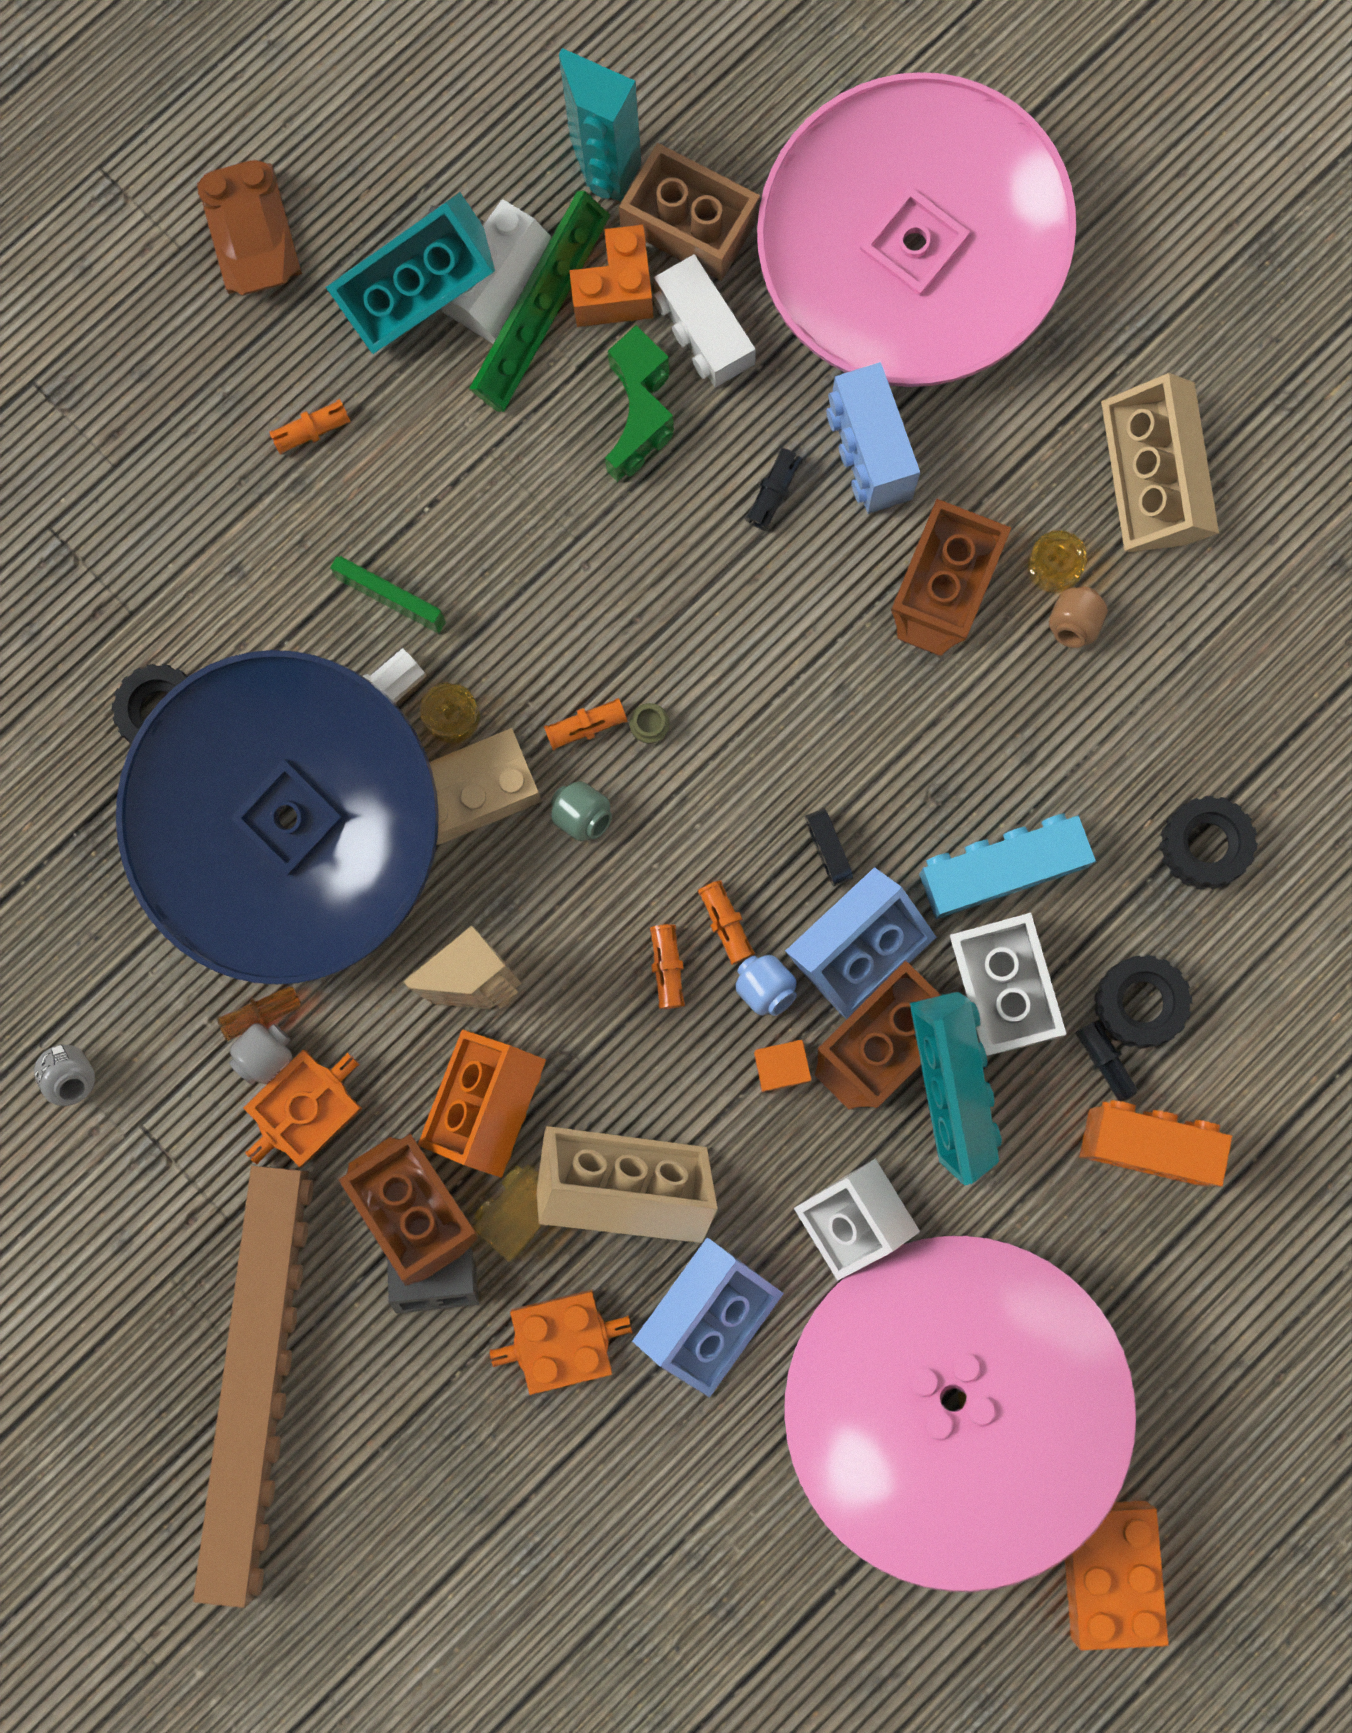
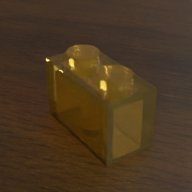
M527 1164L524 1169L517 1165L501 1183L506 1189L498 1199L494 1201L489 1197L474 1214V1217L478 1220L472 1227L474 1231L508 1262L514 1261L544 1226V1224H539L537 1184L539 1171L532 1164Z

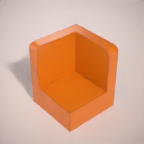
M803 1040L755 1050L754 1056L760 1079L761 1093L802 1085L812 1081Z

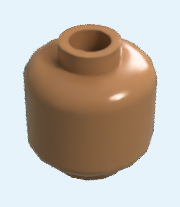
M1073 587L1064 590L1058 596L1049 618V627L1055 639L1070 648H1079L1092 644L1099 637L1106 620L1107 605L1092 588Z

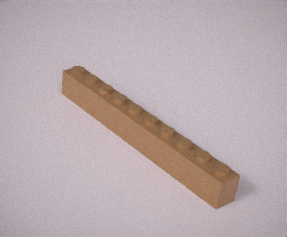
M251 1166L193 1597L194 1603L245 1608L254 1600V1596L260 1595L262 1590L264 1570L258 1568L260 1551L266 1550L270 1531L269 1524H264L266 1507H271L275 1493V1481L270 1480L271 1464L277 1462L281 1447V1438L275 1436L277 1419L283 1418L286 1407V1393H281L283 1376H288L292 1361V1351L286 1350L288 1333L294 1332L297 1322V1308L292 1307L294 1290H299L303 1275L302 1265L297 1264L299 1247L304 1248L307 1241L308 1223L303 1222L305 1205L311 1204L314 1188L313 1180H308L309 1171L264 1166Z

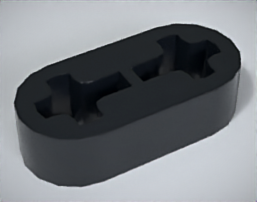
M825 808L805 815L808 830L831 884L837 886L852 880L853 875L850 865Z

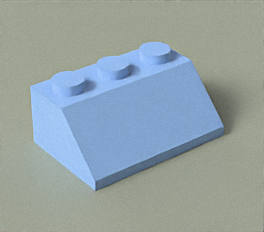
M874 867L785 951L804 976L847 1019L905 960L910 963L937 937L904 889Z
M707 1237L632 1342L660 1367L706 1396L711 1397L784 1293Z

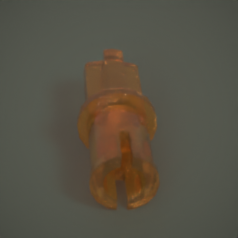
M289 986L258 1001L252 998L250 999L251 1004L224 1016H219L217 1021L219 1025H222L220 1029L225 1039L229 1042L233 1038L242 1035L254 1023L268 1027V1022L299 1009L301 1001L296 990Z

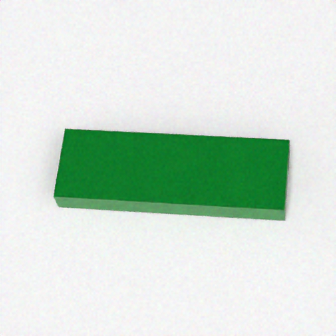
M336 556L330 566L336 579L438 634L443 629L446 621L439 608L341 556Z

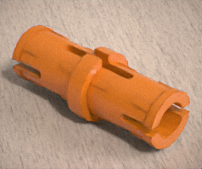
M338 399L336 402L310 414L305 411L300 414V419L274 431L271 430L269 433L274 440L273 442L279 454L282 455L284 452L310 440L313 443L321 440L319 436L346 423L349 424L351 420L341 400Z
M616 698L614 701L585 711L584 708L576 710L577 715L551 725H546L544 729L552 750H556L558 747L585 737L587 740L595 738V733L621 723H626L628 720L620 699Z
M722 880L712 882L700 888L698 893L713 922L710 927L713 933H718L731 965L754 956L755 952L740 923L743 920L740 912H735L731 905Z
M666 924L650 927L654 951V963L651 964L652 973H656L659 1009L684 1007L685 1002L681 983V970H684L683 961L679 960L676 925Z

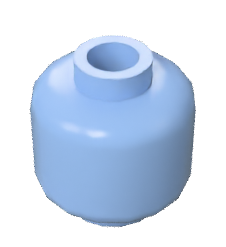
M764 955L759 958L751 956L739 966L736 992L755 1013L762 1016L768 1014L777 1016L794 1002L797 995L794 991L796 988V978L775 956Z

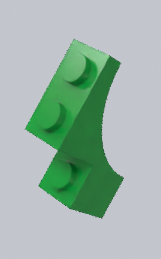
M637 325L607 351L609 367L622 382L629 399V413L624 431L612 451L605 457L607 472L617 482L625 475L628 477L634 475L644 464V457L654 448L656 450L662 449L671 440L674 431L673 415L649 392L650 390L656 392L668 380L670 373L669 357Z

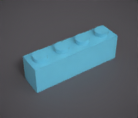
M1065 813L1058 814L1041 822L1042 828L1028 832L1026 826L1003 834L1004 841L989 845L986 839L966 846V853L951 858L948 852L926 860L928 866L921 870L919 876L935 920L1089 868L1096 860L1079 815L1066 819Z

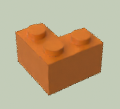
M643 225L604 229L608 266L569 270L577 327L653 318L652 293Z

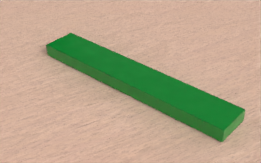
M586 191L576 192L469 388L470 391L496 412L505 411L571 289L569 270L582 269L611 216Z

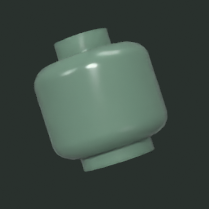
M577 781L568 786H562L552 797L551 805L553 808L551 818L553 823L578 841L582 842L599 838L611 823L612 813L610 812L609 799L585 782Z

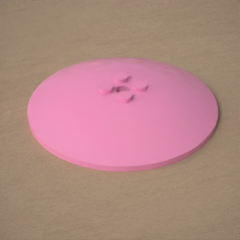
M924 72L896 74L860 84L839 94L809 116L792 134L771 168L763 190L757 225L758 252L765 284L778 313L794 335L815 355L845 373L881 362L889 386H934L972 376L993 366L1021 346L1041 325L1061 293L1070 269L1075 246L1076 209L1072 185L1056 147L1034 118L1017 103L981 83L958 76ZM918 233L925 238L926 244L920 250L913 251L904 245V239L910 234Z
M942 1236L921 1239L901 1245L892 1253L844 1277L827 1294L805 1326L793 1354L785 1392V1426L792 1463L800 1484L820 1518L844 1545L880 1571L902 1581L924 1588L948 1592H978L1019 1584L1043 1574L1078 1550L1098 1529L1111 1511L1121 1492L1130 1467L1136 1429L1135 1395L1127 1360L1112 1326L1092 1298L1071 1277L1041 1257L1008 1243L970 1236ZM953 1388L962 1390L967 1396L965 1406L955 1412L948 1411L942 1406L944 1393Z

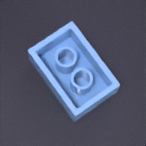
M881 362L835 376L833 391L828 394L830 408L826 409L832 431L838 430L843 442L839 444L842 462L845 467L851 466L855 476L851 483L856 501L858 503L864 502L869 514L913 500L920 470Z

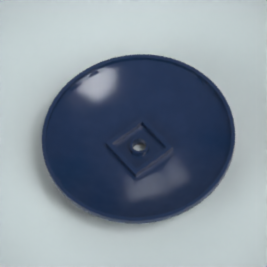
M266 650L231 656L202 668L175 686L155 706L136 734L124 762L117 793L116 829L122 864L129 884L151 922L165 938L197 963L217 973L253 983L291 984L323 978L360 962L377 950L397 931L417 903L429 877L438 839L439 811L433 772L425 749L403 712L383 691L354 670L316 655L295 651ZM286 806H291L297 814L296 824L291 829L284 828L279 820L280 812Z

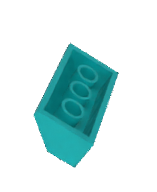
M562 48L559 53V62L569 134L587 187L595 195L604 199L611 197L622 202L642 164L636 81Z
M459 192L326 286V289L370 352L374 354L495 272V267L484 227L461 192Z
M954 992L912 1002L910 1007L938 1159L951 1174L966 1186L976 1182L1000 1162L997 1147L1002 1145V1139L996 1122H992L990 1107L995 1105L992 1088L988 1082H985L983 1067H987L988 1061L985 1048L981 1042H978L976 1027L980 1026L979 1011L974 1002H971L970 999L961 993Z

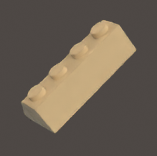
M1167 373L1101 401L1124 551L1134 552L1185 546L1219 534L1195 383Z
M512 728L429 762L435 781L439 811L436 846L543 802Z
M473 926L469 927L403 981L410 990L432 1004L491 1009L495 1005L499 1009L503 1008L519 994L516 988L522 984L492 946Z
M546 1126L537 1184L539 1224L703 1243L717 1211L707 1147Z

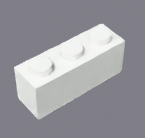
M694 254L654 277L655 293L652 295L653 302L662 316L669 315L674 323L672 330L677 341L682 347L688 345L695 356L692 358L693 364L703 379L708 377L716 388L755 365V347Z

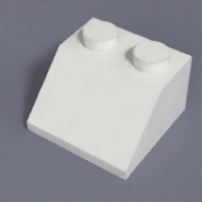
M876 1159L851 1172L794 1208L837 1281L892 1253L920 1232Z

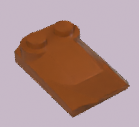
M258 160L246 161L211 171L200 179L199 183H197L198 194L203 203L228 294L235 292L242 296L287 284L290 277L302 274L276 174L271 163H264Z
M936 499L891 608L897 627V639L942 656L954 645L965 641L1012 527Z
M905 960L817 1048L818 1063L814 1075L849 1110L858 1107L878 1108L921 1065L910 1003L941 995Z
M411 1134L402 1139L389 1137L348 1163L347 1174L338 1179L405 1286L425 1280L462 1256L478 1239L476 1232Z

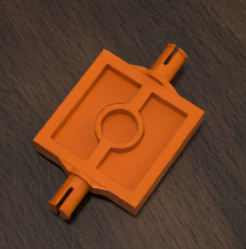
M303 1049L243 1107L257 1122L263 1135L245 1152L248 1157H252L250 1160L258 1165L275 1147L285 1152L299 1167L303 1168L362 1110V1107L347 1093L342 1082L360 1065L357 1060L347 1052L330 1070L320 1065L307 1050Z
M593 1289L511 1309L510 1314L515 1331L514 1345L490 1349V1358L492 1359L493 1368L518 1361L525 1374L529 1395L612 1375L607 1351L609 1338L632 1334L633 1329L630 1324L629 1315L605 1322L597 1309Z

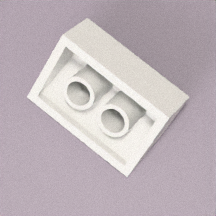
M503 199L483 225L495 272L441 308L443 313L493 344L552 238L533 217Z
M1031 913L950 935L967 998L976 1004L979 1011L980 1026L976 1027V1030L987 1056L1066 1036L1065 1027Z

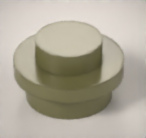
M646 703L637 707L631 714L629 721L633 736L640 742L647 744L661 741L667 735L670 727L667 712L661 706L653 703Z

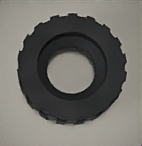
M150 664L142 669L139 667L129 677L126 676L121 681L122 684L119 689H116L114 693L115 700L114 703L112 702V711H114V717L112 718L114 724L119 728L118 732L121 736L132 744L144 723L141 717V706L144 700L155 692L169 693L188 676L178 668L175 670L170 665L162 664V666Z
M1204 796L1202 799L1198 800V798H1195L1181 806L1166 821L1167 825L1162 829L1160 835L1162 836L1160 851L1163 852L1164 856L1162 860L1171 870L1170 873L1175 878L1178 877L1182 880L1181 883L1187 886H1196V889L1202 890L1210 887L1211 889L1220 888L1242 876L1247 871L1245 869L1252 864L1254 860L1253 855L1257 851L1258 846L1255 839L1257 835L1256 828H1253L1250 822L1252 819L1248 813L1245 814L1241 810L1242 807L1236 803L1228 802V799L1223 797L1218 799L1213 798V796ZM1210 823L1220 827L1225 832L1228 839V849L1221 860L1206 863L1193 856L1189 849L1188 839L1191 831L1196 826Z
M1140 955L1133 956L1111 967L1106 972L1107 974L1101 978L1098 983V992L1095 993L1094 998L1097 1004L1095 1012L1096 1016H1099L1102 1028L1111 1034L1110 1037L1115 1041L1119 1040L1128 1047L1136 1046L1138 1049L1149 1048L1169 1042L1175 1038L1174 1036L1177 1033H1180L1185 1028L1184 1024L1190 1018L1192 1012L1190 1011L1192 996H1190L1188 990L1190 986L1188 981H1185L1181 976L1183 973L1178 968L1170 965L1171 962L1165 959H1156V956L1151 955L1140 957ZM1148 982L1160 991L1163 997V1008L1160 1015L1153 1021L1138 1022L1130 1018L1125 1012L1123 995L1126 989L1133 983Z

